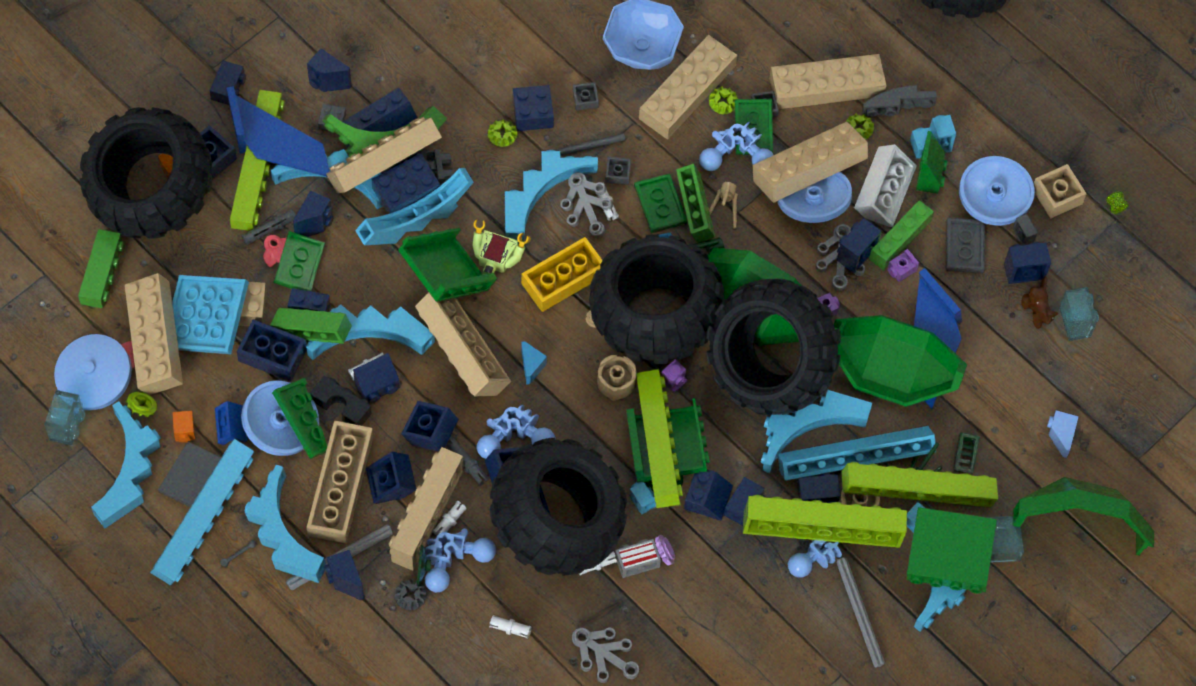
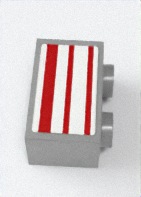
M643 539L638 541L637 544L630 546L626 544L616 549L615 558L617 559L622 578L660 568L661 559L654 539Z

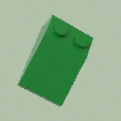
M931 131L927 132L921 155L916 190L938 194L939 188L944 186L945 177L942 176V171L946 172L947 160H944L945 152Z

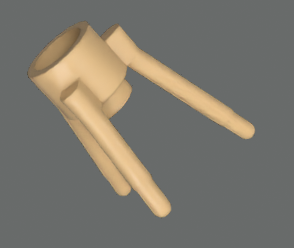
M724 182L721 189L717 191L709 212L711 215L720 197L723 206L726 201L729 202L732 199L733 229H736L738 194L735 193L736 185L731 182Z

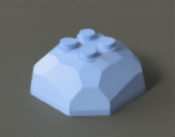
M628 0L613 7L603 34V41L615 60L636 69H659L668 65L673 60L684 26L671 6L650 0Z

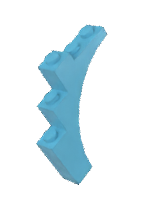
M344 149L335 151L328 157L326 155L329 172L331 171V166L347 162L348 154ZM279 164L271 170L272 180L275 185L299 177H326ZM381 172L354 187L368 197L377 209L383 207L372 189V178L380 175Z
M541 151V171H523V191H505V237L517 240L518 235L524 233L522 236V240H524L529 214L544 193L556 184L570 178L574 173H597L598 157L585 156L583 158H574L567 156L560 158V151Z
M459 168L446 182L429 195L393 213L366 218L355 231L364 245L396 244L406 232L422 231L432 219L448 218L458 207L456 202L474 182L465 168Z
M341 304L330 311L334 313L341 312L347 315L352 327L345 341L366 337L384 338L409 346L421 355L435 343V336L429 329L401 306L397 310H393L389 314L388 319L371 305L367 309H363L359 313L358 318ZM309 341L306 347L307 356L314 360L321 353L339 343Z
M827 390L826 396L821 397L819 405L811 404L801 410L792 412V416L787 414L767 416L764 427L767 428L766 435L769 436L766 443L769 449L767 453H763L761 463L764 464L763 471L770 473L775 460L778 458V454L795 438L807 431L834 424L866 427L872 403Z
M119 401L112 406L125 433V459L114 485L103 498L92 506L93 514L104 528H107L144 503L142 496L144 492L138 484L152 475V464L147 456L160 448L159 439L161 438L155 429L151 430L148 425L143 428L137 419H132V413L126 405L122 406Z
M276 465L274 470L270 471L268 475L267 485L262 488L260 498L253 496L251 501L247 502L245 514L249 522L262 525L258 531V537L263 546L275 549L272 554V562L275 569L319 583L325 571L326 562L324 557L312 553L301 546L288 533L282 522L280 498L286 473L282 466Z
M919 502L907 513V527L913 533L918 507L925 508ZM931 586L928 603L917 618L914 627L919 632L924 627L928 629L934 622L933 617L937 613L940 615L947 606L952 609L955 605L959 606L964 601L966 589L957 591L947 586Z

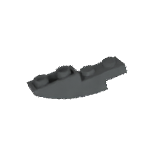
M917 85L891 89L865 102L862 114L869 117L877 115L894 116L899 114L900 108H929L935 106L936 91L918 92Z

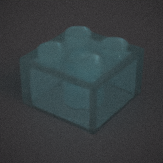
M1088 287L1065 291L1059 306L1069 341L1090 338L1095 330L1096 323L1099 321L1097 310L1094 311L1093 295L1089 294Z
M56 390L44 424L50 441L72 445L74 439L78 438V426L85 417L83 403H81L79 395Z
M1013 516L985 517L997 519L990 562L1021 561L1024 554L1021 527L1012 526Z

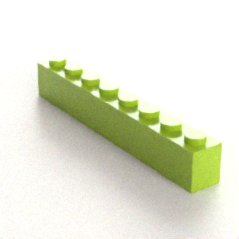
M259 90L256 107L282 120L280 112L284 111L285 100H282V93ZM248 146L245 151L230 216V224L233 229L251 231L259 223L260 214H258L259 208L262 209L263 197L261 196L262 192H266L267 181L265 179L266 176L270 175L271 165H269L268 161L257 159Z
M659 369L636 373L656 507L663 508L680 505L679 497L683 496L681 484L677 485V481L680 480L679 469L674 467V465H678L676 453H672V449H676L674 437L670 438L669 435L673 433L672 423L667 422V418H671L669 406L665 407V403H668L667 392H663L662 389L666 388L664 376L660 377Z
M858 462L847 463L841 471L843 493L992 507L998 500L997 479L987 475L972 476L968 473L953 474L949 471L915 470L914 468H897L896 466L884 467L877 464L864 465Z

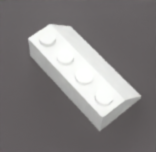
M895 144L878 147L854 208L868 220L893 227L917 165Z

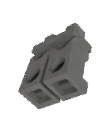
M440 149L417 151L402 160L403 163L422 154L440 186L454 174L453 169L443 170L442 166L451 165L450 153H440Z

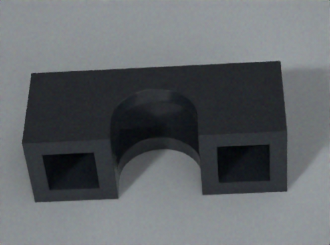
M323 376L310 392L314 403L326 411L334 403L344 404L346 408L341 415L342 421L345 423L362 426L372 414L370 403L366 399L356 397L353 391L348 388L344 389L333 378Z

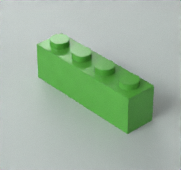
M694 163L676 169L691 235L697 243L714 238L715 233L699 170Z
M919 200L872 248L869 260L884 271L888 267L889 262L898 257L932 220L934 211Z
M98 229L78 295L80 304L103 308L104 303L108 302L110 294L108 289L114 283V269H117L119 266V252H122L124 249V241H122L120 233Z
M278 308L270 324L274 328L308 341L344 344L352 327L345 313Z

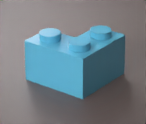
M938 115L932 118L929 128H917L911 133L910 142L916 159L921 158L928 131L933 133L945 153L952 152L956 131L950 115Z

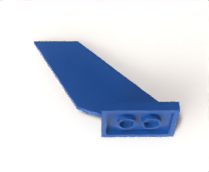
M234 86L226 88L240 154L245 153L247 145L257 159L328 177L326 173L329 172L324 146L321 142L238 97L235 94Z
M924 268L919 272L914 326L933 332L956 353L962 340L957 323L960 324L962 322L961 309ZM937 397L925 400L931 410Z

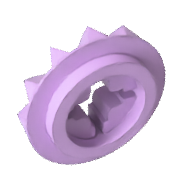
M659 535L655 538L657 551L665 564L668 566L672 565L675 559L673 548L666 537Z

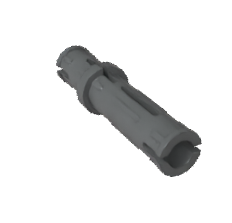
M290 209L279 216H273L272 220L241 236L245 244L249 245L277 229H283V226L292 222L296 215Z
M451 435L449 440L452 444L448 441L446 447L450 451L463 456V466L466 473L471 474L479 485H483L484 482L480 477L487 482L489 476L484 473L479 467V463L473 460Z

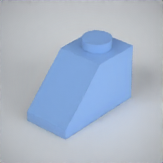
M1056 410L1054 416H1050L1047 427L1050 428L1049 437L1062 457L1067 458L1078 416Z

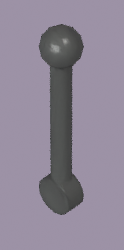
M251 540L247 546L229 558H223L220 561L221 566L227 567L231 560L249 548H254L256 542Z

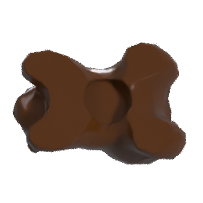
M1047 277L1041 280L1040 287H1031L1029 294H1024L1021 300V305L1024 309H1031L1033 311V324L1037 329L1042 327V323L1050 324L1054 317L1059 314L1051 310L1048 304V293L1046 291Z

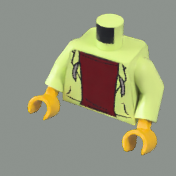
M475 220L474 227L476 231L474 232L472 246L475 257L479 259V265L484 267L483 275L494 273L495 271L504 273L507 268H511L520 262L525 250L524 245L530 242V236H527L526 241L523 242L522 236L524 233H520L517 240L486 230L483 233L482 229L485 228L486 222L483 220V226L479 228L477 220Z

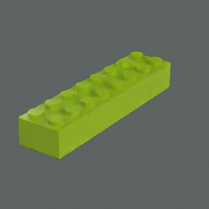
M753 495L748 497L743 517V534L900 548L907 532V510H901L898 507L888 509L877 505L866 507L860 504L844 505L840 502L823 503L820 500L810 502L799 498L788 500L782 497L766 498L761 495Z

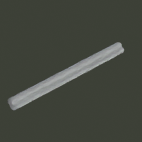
M385 525L332 555L350 550L353 557L393 534L392 529L389 525ZM293 576L286 583L290 590H294L310 580Z
M846 557L837 560V566L873 665L876 668L881 667L885 661Z

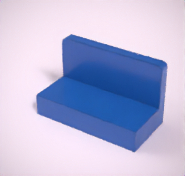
M226 401L215 408L218 444L225 445L234 439L241 442L248 441V436L244 431L241 419L243 405Z

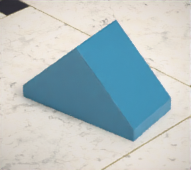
M524 341L521 342V352L527 385L531 384L547 365V356Z

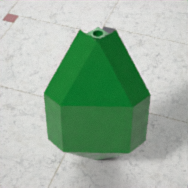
M713 248L708 255L709 262L714 263L721 275L724 299H727L737 288L762 279H786L802 286L796 278L750 250ZM778 314L771 315L763 320L757 328L754 337V343L759 346L799 342L794 328Z
M883 315L835 319L834 328L839 329L841 342L838 343V354L841 355L839 365L854 389L905 407L959 389L967 363L933 332Z
M1063 477L1021 498L1013 509L1012 526L1021 527L1027 516L1075 508L1121 518L1136 533V555L1140 556L1148 546L1154 547V530L1131 502L1117 489Z

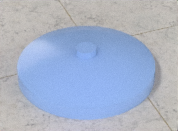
M1000 156L984 157L970 164L964 171L959 185L960 200L966 211L983 223L997 226L1014 223L1017 217L1025 215L1032 205L1035 192L1032 178L1026 169L1019 163Z
M838 172L777 202L780 209L787 216L795 220L807 223H820L832 220L847 210L852 200V187L847 177Z
M100 334L80 337L71 342L62 351L57 360L54 372L56 387L68 403L79 409L97 410L105 408L117 401L127 389L132 374L131 360L123 346L111 337Z
M269 381L257 386L246 398L241 413L244 431L251 442L266 453L276 456L294 455L304 450L272 394L275 389L290 384L285 381ZM312 400V401H311V404H312L313 410H316V413H317V416H318L317 422H318V425H319V414H318V410H317V408H316V405H315L314 401Z

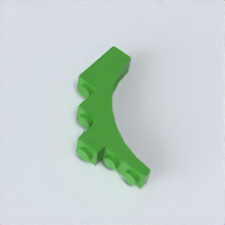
M434 106L428 107L418 117L432 118L437 129L447 119ZM331 114L326 115L322 120L327 130L337 133L342 143L350 145L346 149V152L349 154L348 157L353 154L363 153L362 149L369 145L379 144L378 140L385 136L395 135V130L370 132L356 129L341 122Z

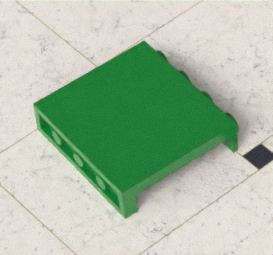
M460 228L447 229L440 232L435 231L413 237L408 236L403 240V244L398 250L436 302L488 291L497 280L494 273L483 275L458 242L456 236L461 231Z
M692 398L693 406L671 409V418H667V422L672 423L673 433L669 435L670 438L674 437L676 448L672 449V453H676L678 465H674V467L679 469L680 476L706 472V463H710L708 451L704 452V448L707 447L706 437L701 436V432H705L703 420L699 421L698 418L702 417L700 405L696 406L695 398ZM634 408L626 409L637 483L652 481L642 414L635 415Z
M918 507L907 580L914 584L928 583L933 587L947 586L957 591L966 589L975 594L986 593L997 519Z

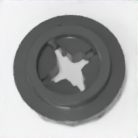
M409 579L408 581H402L396 587L395 600L401 608L415 610L424 604L426 590L421 583L417 585V581ZM407 589L411 592L416 591L414 593V599L410 596L405 597L407 595Z

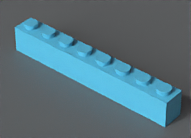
M929 426L779 453V470L784 480L843 470L846 464L850 462L869 465L928 454L935 445V434Z
M236 439L229 444L152 568L151 574L169 585L174 581L178 582L184 573L181 569L184 565H189L194 557L191 554L194 548L198 549L204 541L201 538L204 532L208 533L214 524L212 522L213 517L220 515L224 508L222 506L225 499L228 501L234 490L231 488L234 483L238 485L244 476L241 473L244 467L248 468L252 463L253 458L251 456L254 453L253 450Z

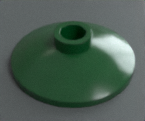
M423 545L420 548L417 585L421 583L425 573L430 572L431 560H427Z

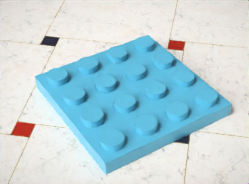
M179 275L172 301L178 350L231 354L249 282L246 279Z

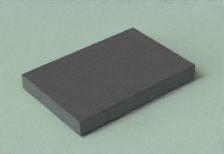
M947 218L946 271L984 273L985 223L975 219Z
M187 442L159 487V493L191 507L221 457Z

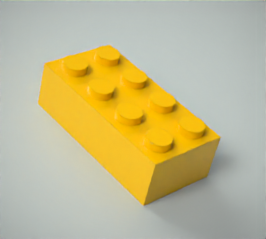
M584 237L521 273V284L541 312H544L590 285L596 270H600L602 259L587 238Z

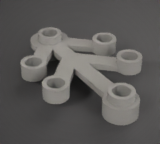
M574 173L568 180L570 186L569 193L560 203L563 210L570 211L573 208L572 202L578 192L580 198L573 214L567 217V223L571 227H576L579 224L580 215L583 209H585L591 224L589 227L590 233L594 237L600 238L604 236L606 228L597 220L591 204L600 206L608 211L612 209L613 203L609 198L600 199L586 193L585 188L603 195L607 188L602 182L593 183L587 181L584 174ZM600 186H603V189L601 191H598V188ZM569 202V206L564 207L565 203ZM609 202V205L604 207V204ZM576 218L575 222L571 223V220ZM599 226L598 230L594 231V228Z
M846 224L838 225L834 229V236L818 245L817 253L821 256L826 255L829 248L837 242L839 248V241L843 237L840 233L848 235L851 232V228ZM824 247L826 250L821 251L820 248ZM838 248L824 259L817 261L816 270L818 272H825L827 266L837 259ZM838 261L836 275L832 280V287L837 291H843L847 287L848 280L844 276L845 266ZM819 264H823L825 267L821 268ZM862 265L860 267L862 271H856L855 275L862 276L865 272V266Z
M608 627L605 630L590 632L586 628H578L572 634V642L580 648L582 660L580 667L583 671L588 672L592 669L593 663L588 655L589 647L595 652L598 669L597 680L600 683H605L609 679L604 658L621 669L627 679H634L638 676L639 666L633 661L626 663L610 652L616 650L629 652L632 648L630 639L625 638L618 642L598 644L593 640L605 638L607 641L614 640L615 630ZM612 632L613 636L608 637L606 633ZM579 636H584V637H585V640H584V641H580V640L578 639V637H579ZM628 643L630 646L628 648H625L622 646V644ZM588 662L590 666L584 667L583 663ZM632 669L635 673L628 674L627 671ZM603 673L607 677L602 679L599 677V675Z

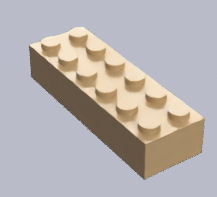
M708 35L640 107L639 120L668 140L736 67L737 54Z
M879 54L771 67L769 77L778 109L868 99L885 92L886 89Z
M417 118L410 122L411 126L395 130V135L379 139V144L363 148V153L347 157V162L331 166V171L326 173L336 193L347 192L442 138L432 118Z
M848 122L842 123L754 164L753 181L774 203L868 159V142Z
M157 273L125 284L138 389L148 395H152L182 385L183 379L169 280Z
M428 292L415 306L419 316L426 322L429 331L436 337L439 346L445 351L448 360L455 366L458 375L465 381L471 394L474 396H497L511 382L456 298L436 302Z
M334 421L307 524V534L309 537L347 544L373 441V428Z
M441 447L439 453L436 452L434 454L431 469L425 471L423 476L424 482L422 486L419 485L415 492L416 498L414 502L409 503L406 510L408 514L405 519H401L397 528L399 531L396 536H392L389 543L392 562L412 571L419 560L421 545L424 548L426 547V542L430 539L432 531L435 529L463 473V456Z

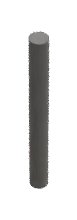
M622 133L554 150L560 151V156L625 141V135Z

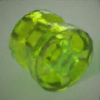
M1121 191L1114 192L1106 198L1107 204L1111 206L1112 214L1121 213L1129 207Z

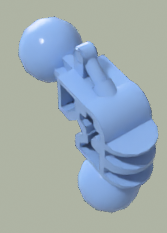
M748 122L744 126L734 124L730 129H725V131H713L712 137L718 141V145L715 148L703 150L699 156V163L707 171L717 170L722 165V156L726 152L730 154L734 150L735 144H739V150L743 155L748 152L752 156V165L774 154L768 149H760L755 145L762 134L757 136L755 134L756 128L750 129L748 127L750 122ZM734 132H740V136H733Z
M521 405L518 408H507L499 418L488 419L487 426L495 431L492 435L481 437L476 449L478 454L486 459L493 450L501 449L500 442L503 439L508 442L512 438V431L517 430V437L522 440L526 436L530 437L532 445L536 441L546 438H555L556 440V437L548 428H535L534 426L539 419V415L531 416L532 410L527 409L524 411V405Z
M465 528L456 534L442 532L437 535L436 539H428L426 543L429 546L425 548L427 560H431V565H434V568L425 576L427 588L435 593L447 589L450 583V576L446 572V567L451 568L452 553L457 559H464L465 553L472 554L477 561L485 563L494 558L496 554L495 543L488 538H479L474 543L466 542L468 530Z
M811 540L812 543H810L806 554L796 553L790 557L788 561L790 573L795 577H805L812 571V563L815 561L823 568H827L828 563L835 562V557H842V553L838 548L839 542Z

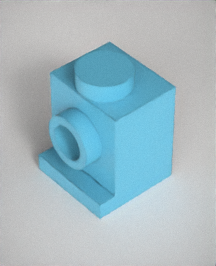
M636 482L631 486L629 496L641 515L656 507L655 497H653L654 492L644 482Z

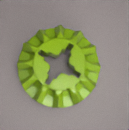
M722 86L718 89L715 88L709 96L710 107L719 114L733 112L735 110V99H738L736 92H733L730 87L724 88ZM720 96H722L723 98L727 97V103H725L724 101L719 102L721 99Z
M856 113L853 116H849L845 121L865 140L873 134L874 123H872L871 118L866 117L864 114L858 115ZM856 124H858V125L863 124V127H862L863 129H861V128H858V129H857V128H856Z
M504 119L501 121L495 120L488 129V138L496 146H509L517 138L516 126L511 121L508 122ZM502 128H504L506 132L504 133L503 138H501L500 131Z
M132 392L126 400L128 403L127 408L132 409V413H137L139 417L142 415L145 417L154 415L157 410L156 401L144 392Z

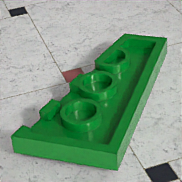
M303 378L275 389L272 394L307 455L312 459L326 453L328 446L322 428L318 425L316 410H313L311 404V394L307 392L306 379Z

